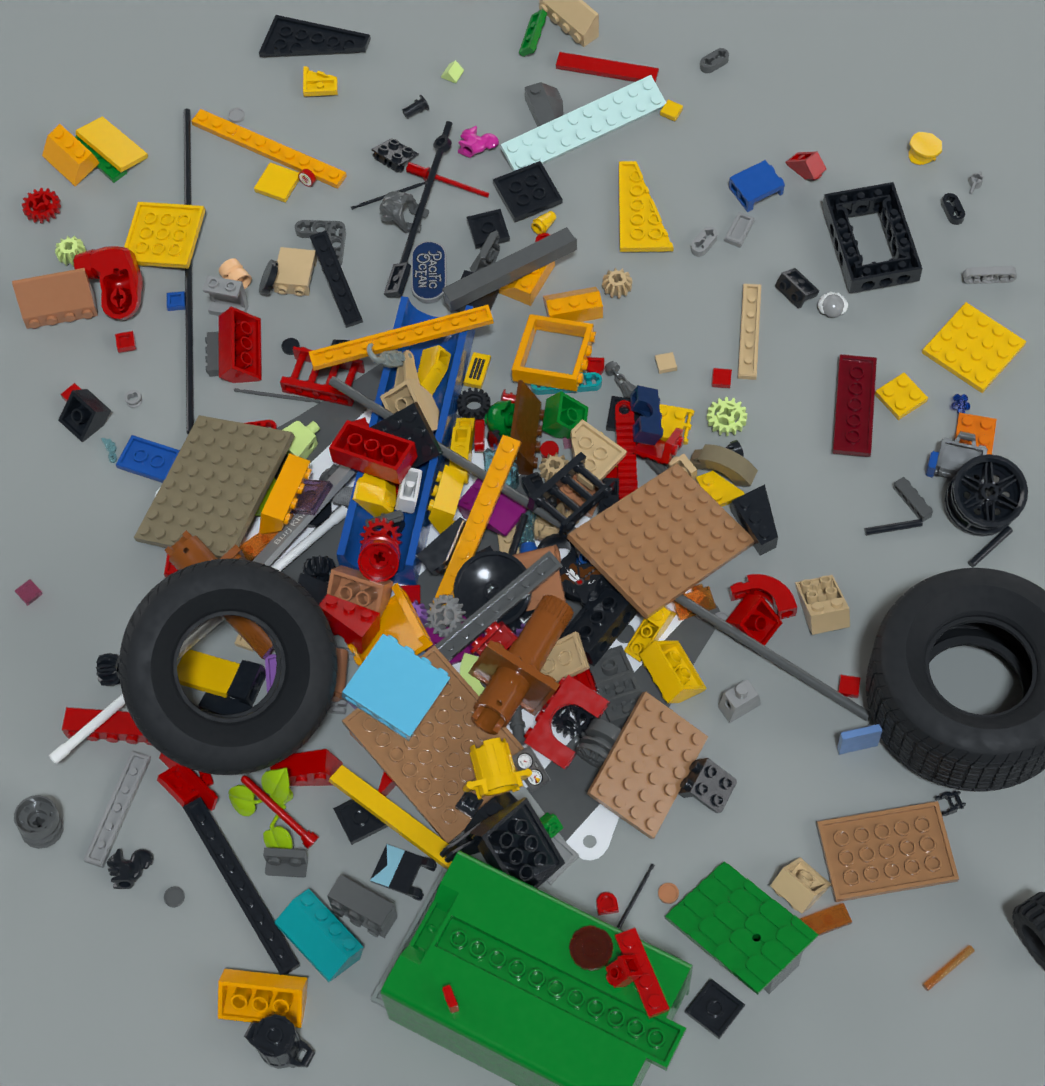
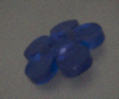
M955 394L953 396L955 402L951 404L953 410H957L958 414L965 413V410L970 409L967 395L962 394L960 396Z

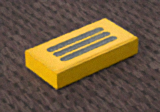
M473 352L463 382L464 386L482 389L491 361L490 355Z

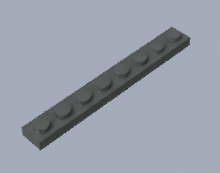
M549 550L435 645L436 648L450 661L483 634L492 623L501 619L563 567L562 564Z

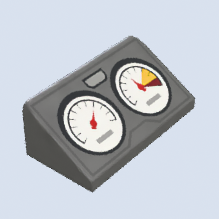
M530 745L512 756L518 771L525 769L532 771V775L524 780L531 792L551 780Z

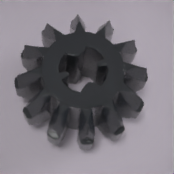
M312 556V558H307L306 562L303 563L304 574L324 582L329 581L331 569L336 568L333 559L328 558V556Z
M112 653L99 655L96 661V674L101 686L120 684L119 656Z

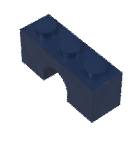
M637 385L630 395L631 411L638 412L643 416H640L632 426L634 442L655 445L663 436L658 389Z

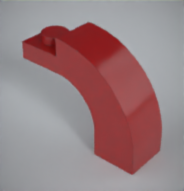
M750 574L746 576V583L737 582L730 586L729 597L731 601L743 599L747 594L761 595L772 605L774 612L780 619L796 616L798 607L793 594L785 584L771 576Z

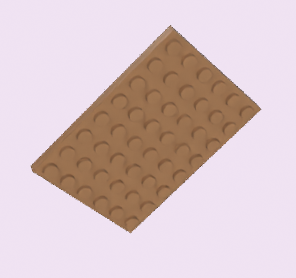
M678 463L582 524L567 536V539L645 619L651 617L754 545L751 535Z
M434 645L421 657L431 661V665L435 668L444 669L449 674L450 681L416 728L410 741L359 708L344 718L342 723L436 833L449 844L464 831L472 819L455 808L464 794L463 786L468 781H476L469 748L474 744L476 749L480 748L484 740L499 737L501 741L506 738L512 756L523 750L524 747L506 727H501L498 734L492 735L482 731L472 722L471 717L475 712L474 705L479 696ZM474 790V791H470L471 793H473V794H475V795L477 796L475 790ZM501 794L482 797V800L484 801L479 807V809L493 797Z

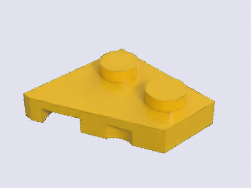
M303 66L304 97L338 95L337 77L326 75L321 71L316 73L309 70V67Z
M714 471L697 476L695 480L721 507L730 504L732 500L745 494Z

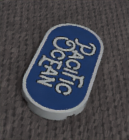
M424 241L417 244L411 252V291L413 296L420 302L435 303L445 295L442 288L447 286L446 250L438 242Z

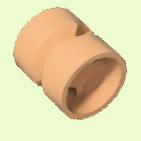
M236 258L228 259L219 268V274L222 278L241 281L244 289L250 285L252 280L250 274Z

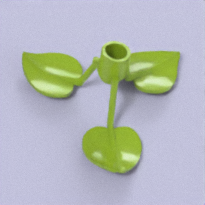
M287 768L269 770L262 775V787L266 793L270 794L269 797L284 810L286 809L285 804L293 799V792L289 788ZM236 785L228 791L232 806L242 816H251L255 813V804L262 803L260 799L254 800V793L245 785ZM276 814L270 824V830H266L263 833L264 843L267 848L292 849V839L289 832L281 826L274 827L279 818Z

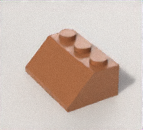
M340 565L331 569L327 594L379 612L381 618L391 597L393 581H370L359 570Z

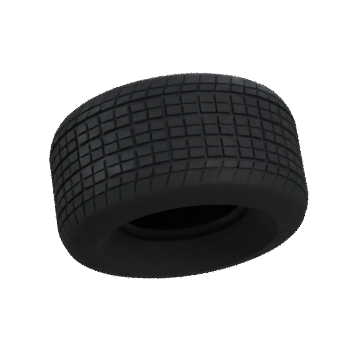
M215 559L193 564L174 572L152 588L141 600V603L138 604L133 612L122 638L119 655L120 684L125 704L135 725L143 736L163 755L182 766L203 773L215 775L247 774L268 768L286 759L301 748L318 729L327 714L335 692L338 668L337 651L334 636L326 616L315 599L298 582L285 573L259 562L244 559ZM223 615L242 616L261 627L273 644L277 661L275 678L265 697L252 708L230 715L210 713L192 703L184 694L177 673L178 655L187 636L206 620Z
M961 568L939 573L925 579V581L919 582L914 585V588L911 587L906 591L904 596L902 595L895 602V605H892L881 622L875 638L866 674V696L868 697L867 703L872 721H874V725L879 724L882 728L881 739L905 766L918 775L939 785L957 790L977 792L1013 787L1045 770L1044 589L1025 578L1005 571L989 568ZM974 645L990 649L1005 658L1015 669L1021 681L1023 699L1011 709L997 714L980 715L966 712L949 703L939 693L931 678L929 663L941 652L956 646Z

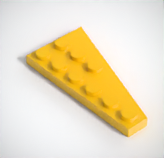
M619 161L620 252L674 251L673 244L669 240L668 233L662 224L660 214L649 194L648 187L645 185L637 162Z

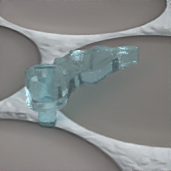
M101 438L106 451H109V462H117L115 442H112L111 439Z

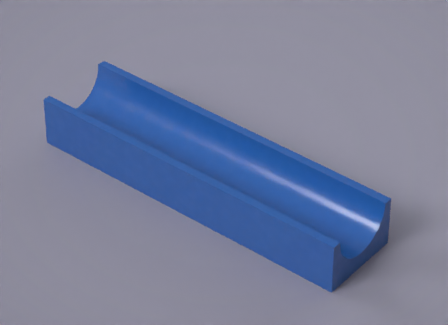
M401 296L393 329L439 317L419 311L411 304L409 297ZM466 305L465 310L473 309V306ZM476 329L395 349L402 353L406 350L412 352L417 372L423 349L440 345L451 354L448 370L432 395L439 409L438 428L433 434L438 442L448 448L457 413V399H459ZM383 367L375 402L382 407L384 405L380 396L394 388L397 367ZM372 412L369 427L384 420V418ZM439 455L415 468L422 470L419 493L414 513L403 512L405 527L401 532L402 536L398 537V540L402 541V544H398L400 549L399 566L395 575L388 579L393 581V583L417 585L422 562L416 555L426 547L431 522L428 519L430 511L427 508L430 499L434 500V496H431L434 485L438 486V482L435 481L438 471H443L446 457L443 455ZM357 471L336 554L339 566L343 565L359 570L358 558L362 545L360 541L364 540L360 533L366 532L363 529V526H366V519L374 518L353 500L356 482L364 474L360 471Z

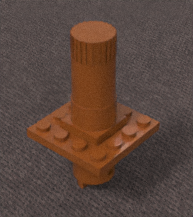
M187 530L174 545L168 546L165 549L166 553L170 556L169 561L177 570L200 562L218 559L198 536H192ZM236 544L220 558L246 560L242 550ZM221 616L262 659L275 652L270 638L256 623L242 616Z
M553 595L543 596L509 650L507 651L502 644L491 640L468 672V674L486 685L474 705L475 712L471 717L472 722L482 731L492 735L498 734L501 727L508 725L519 705L527 712L536 716L558 689L560 684L553 677L544 675L540 671L574 615L571 606L564 600H561V598Z

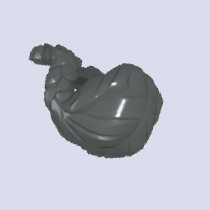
M399 191L388 192L380 204L381 220L385 222L395 221L405 233L410 232L412 223L405 222L403 204L407 202L411 214H416L419 204H417L412 194ZM424 209L422 218L428 217L429 209ZM419 225L417 233H420L422 225Z

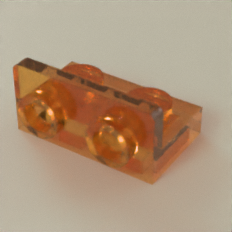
M703 584L692 587V591L683 594L708 611L716 608L709 586L703 587ZM672 601L679 621L696 615L679 603Z

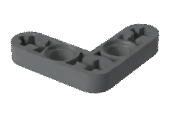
M300 220L295 224L296 235L300 238H310L311 235L320 233L316 231L318 227H324V231H327L332 244L334 242L341 243L339 247L333 248L340 265H342L346 239V228L343 222ZM338 228H340L338 233L339 236L336 235V231Z

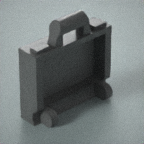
M960 431L955 441L945 437L941 442L934 474L953 478L970 459L980 455H987L988 449H986V446H976L975 434ZM960 439L972 441V444L959 443ZM974 475L973 478L979 481V477Z

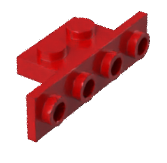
M161 753L159 759L169 769L159 774L157 781L182 807L201 797L206 807L213 811L218 799L216 793L190 768L174 762Z

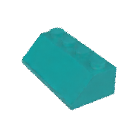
M307 889L293 899L274 922L328 982L361 959L364 947L310 889Z

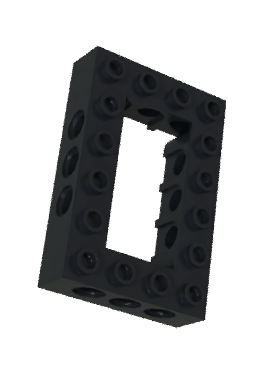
M894 182L824 194L822 208L849 293L920 281L923 268ZM879 212L893 258L889 259V261L872 262V264L862 265L863 256L859 253L858 241L855 240L853 225H850L848 217Z

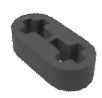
M719 48L704 56L700 60V70L703 73H712L726 65L729 61L728 50Z

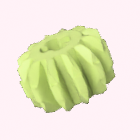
M67 236L65 240L60 239L61 243H56L55 254L60 263H64L66 266L71 263L74 266L75 255L85 252L86 248L81 239H77L75 236L70 239Z

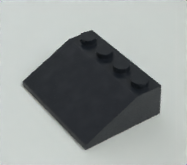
M526 797L485 819L469 833L488 865L535 888L542 885L565 864Z

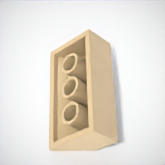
M539 0V9L546 11L551 21L561 27L564 33H568L576 43L585 47L599 37V14L583 0Z

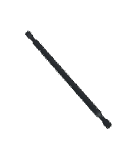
M426 181L423 183H418L400 189L398 191L405 192L426 184ZM385 195L360 203L356 206H351V210L357 207H362L373 202L382 200Z
M654 864L650 865L648 872L645 874L616 928L620 929L651 870L654 868Z

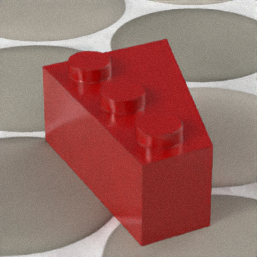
M327 594L319 604L329 622L332 633L340 635L348 645L352 644L355 646L360 654L365 651L380 630L379 612Z
M327 749L294 753L281 762L270 766V770L287 768L289 786H334L329 782V778L343 765V762Z

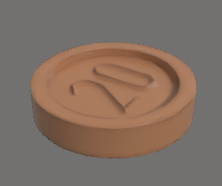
M664 883L658 890V897L663 903L672 904L677 901L679 890L672 883Z

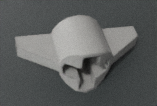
M981 171L971 175L969 183L971 186L969 194L971 195L974 189H979L982 186L984 177Z

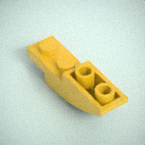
M457 418L452 431L450 449L472 462L471 450L475 432V418ZM450 460L449 466L467 472L464 484H468L470 472Z

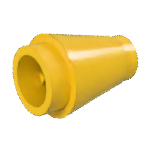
M549 211L535 218L531 224L533 231L536 234L546 233L554 220H556V214L553 211Z

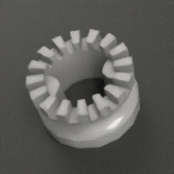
M130 390L125 394L126 404L130 408H135L142 404L141 394L137 390ZM135 396L138 397L137 399L129 401L130 398H134Z

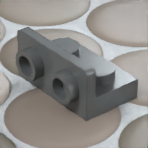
M264 848L263 856L266 861V875L306 877L308 856L305 850Z

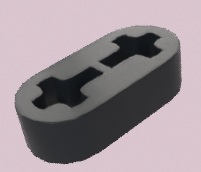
M953 193L945 194L941 205L948 221L954 225L962 224L965 211L959 198Z

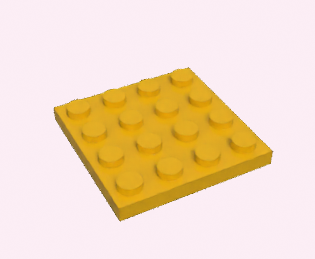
M138 202L124 247L135 254L138 265L189 269L206 209L204 206Z
M966 302L924 347L922 354L983 393L1021 351L1026 341Z

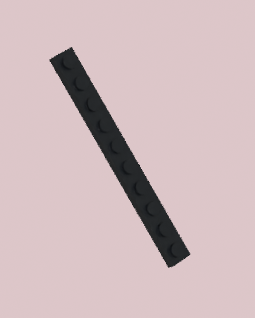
M199 797L183 806L184 811L279 974L287 975L300 967L202 798Z

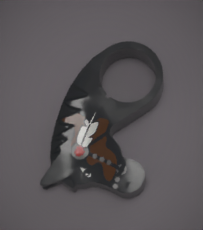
M557 533L547 536L539 543L537 549L557 545L558 549L566 548L570 550L568 555L561 559L563 567L559 569L564 595L568 599L581 602L584 608L589 611L590 603L599 598L598 595L601 588L609 581L591 563L579 565L577 549L567 539L568 535L563 534L561 536Z

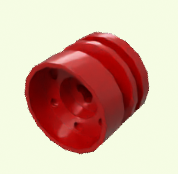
M375 534L365 539L361 545L358 558L359 570L363 576L375 582H383L392 578L399 566V545L393 538L385 534ZM379 552L383 553L380 558L377 557Z

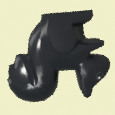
M117 849L116 853L107 861V866L110 867L108 868L110 876H116L111 878V882L114 883L113 888L131 889L134 882L140 878L142 870L148 869L152 865V853L146 849H138L131 855L130 860H123L121 850Z

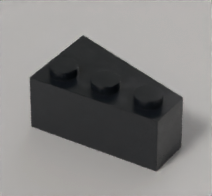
M765 484L732 500L731 513L738 524L753 538V546L758 554L761 556L777 547L778 535Z

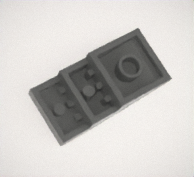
M622 645L608 649L595 666L589 664V671L597 693L610 702L605 713L609 722L614 725L627 721L642 694L633 668Z

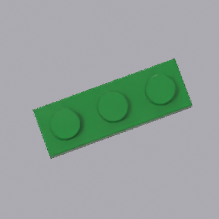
M543 9L531 15L519 50V54L523 57L534 53L537 49L536 45L547 16V12Z

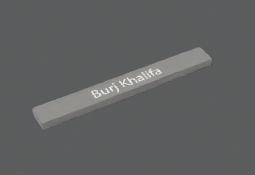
M341 465L292 517L289 524L285 525L282 531H279L255 557L253 562L270 566L355 474V471L352 468Z

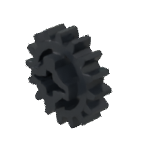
M568 705L555 713L552 725L557 727V733L563 732L564 738L568 734L571 736V739H574V735L582 738L581 733H585L589 723L595 716L579 706ZM570 712H571L572 716H574V718H576V722L574 721V719H573L572 717H570Z

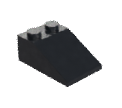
M459 517L416 555L432 574L437 576L445 574L466 524L463 518Z

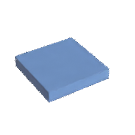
M877 724L841 732L837 746L838 754L878 746L882 728Z

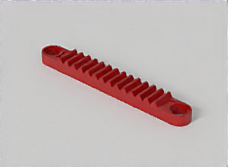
M626 400L619 401L615 406L616 444L627 451L626 456L617 464L619 500L638 489L636 454L634 453L636 442H634L632 427L635 423L634 411H631V404ZM626 407L629 409V413L622 414L619 412V409Z

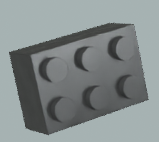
M342 875L339 876L327 895L334 914L339 917H348L352 924L357 927L364 926L375 937L381 936L385 938L397 919L394 904Z

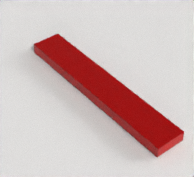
M559 52L556 62V69L633 82L651 75L656 83L659 68Z

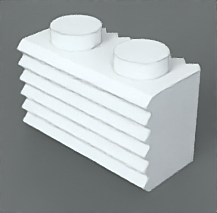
M410 468L399 485L395 506L397 511L402 510V512L414 513L422 470Z

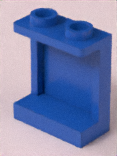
M766 160L729 178V189L747 212L753 210L755 202L776 192L779 195H782L784 192V180L778 177L774 167L769 165Z

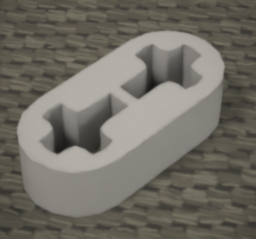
M705 227L691 243V252L694 256L701 257L709 251L717 241V230L713 227Z

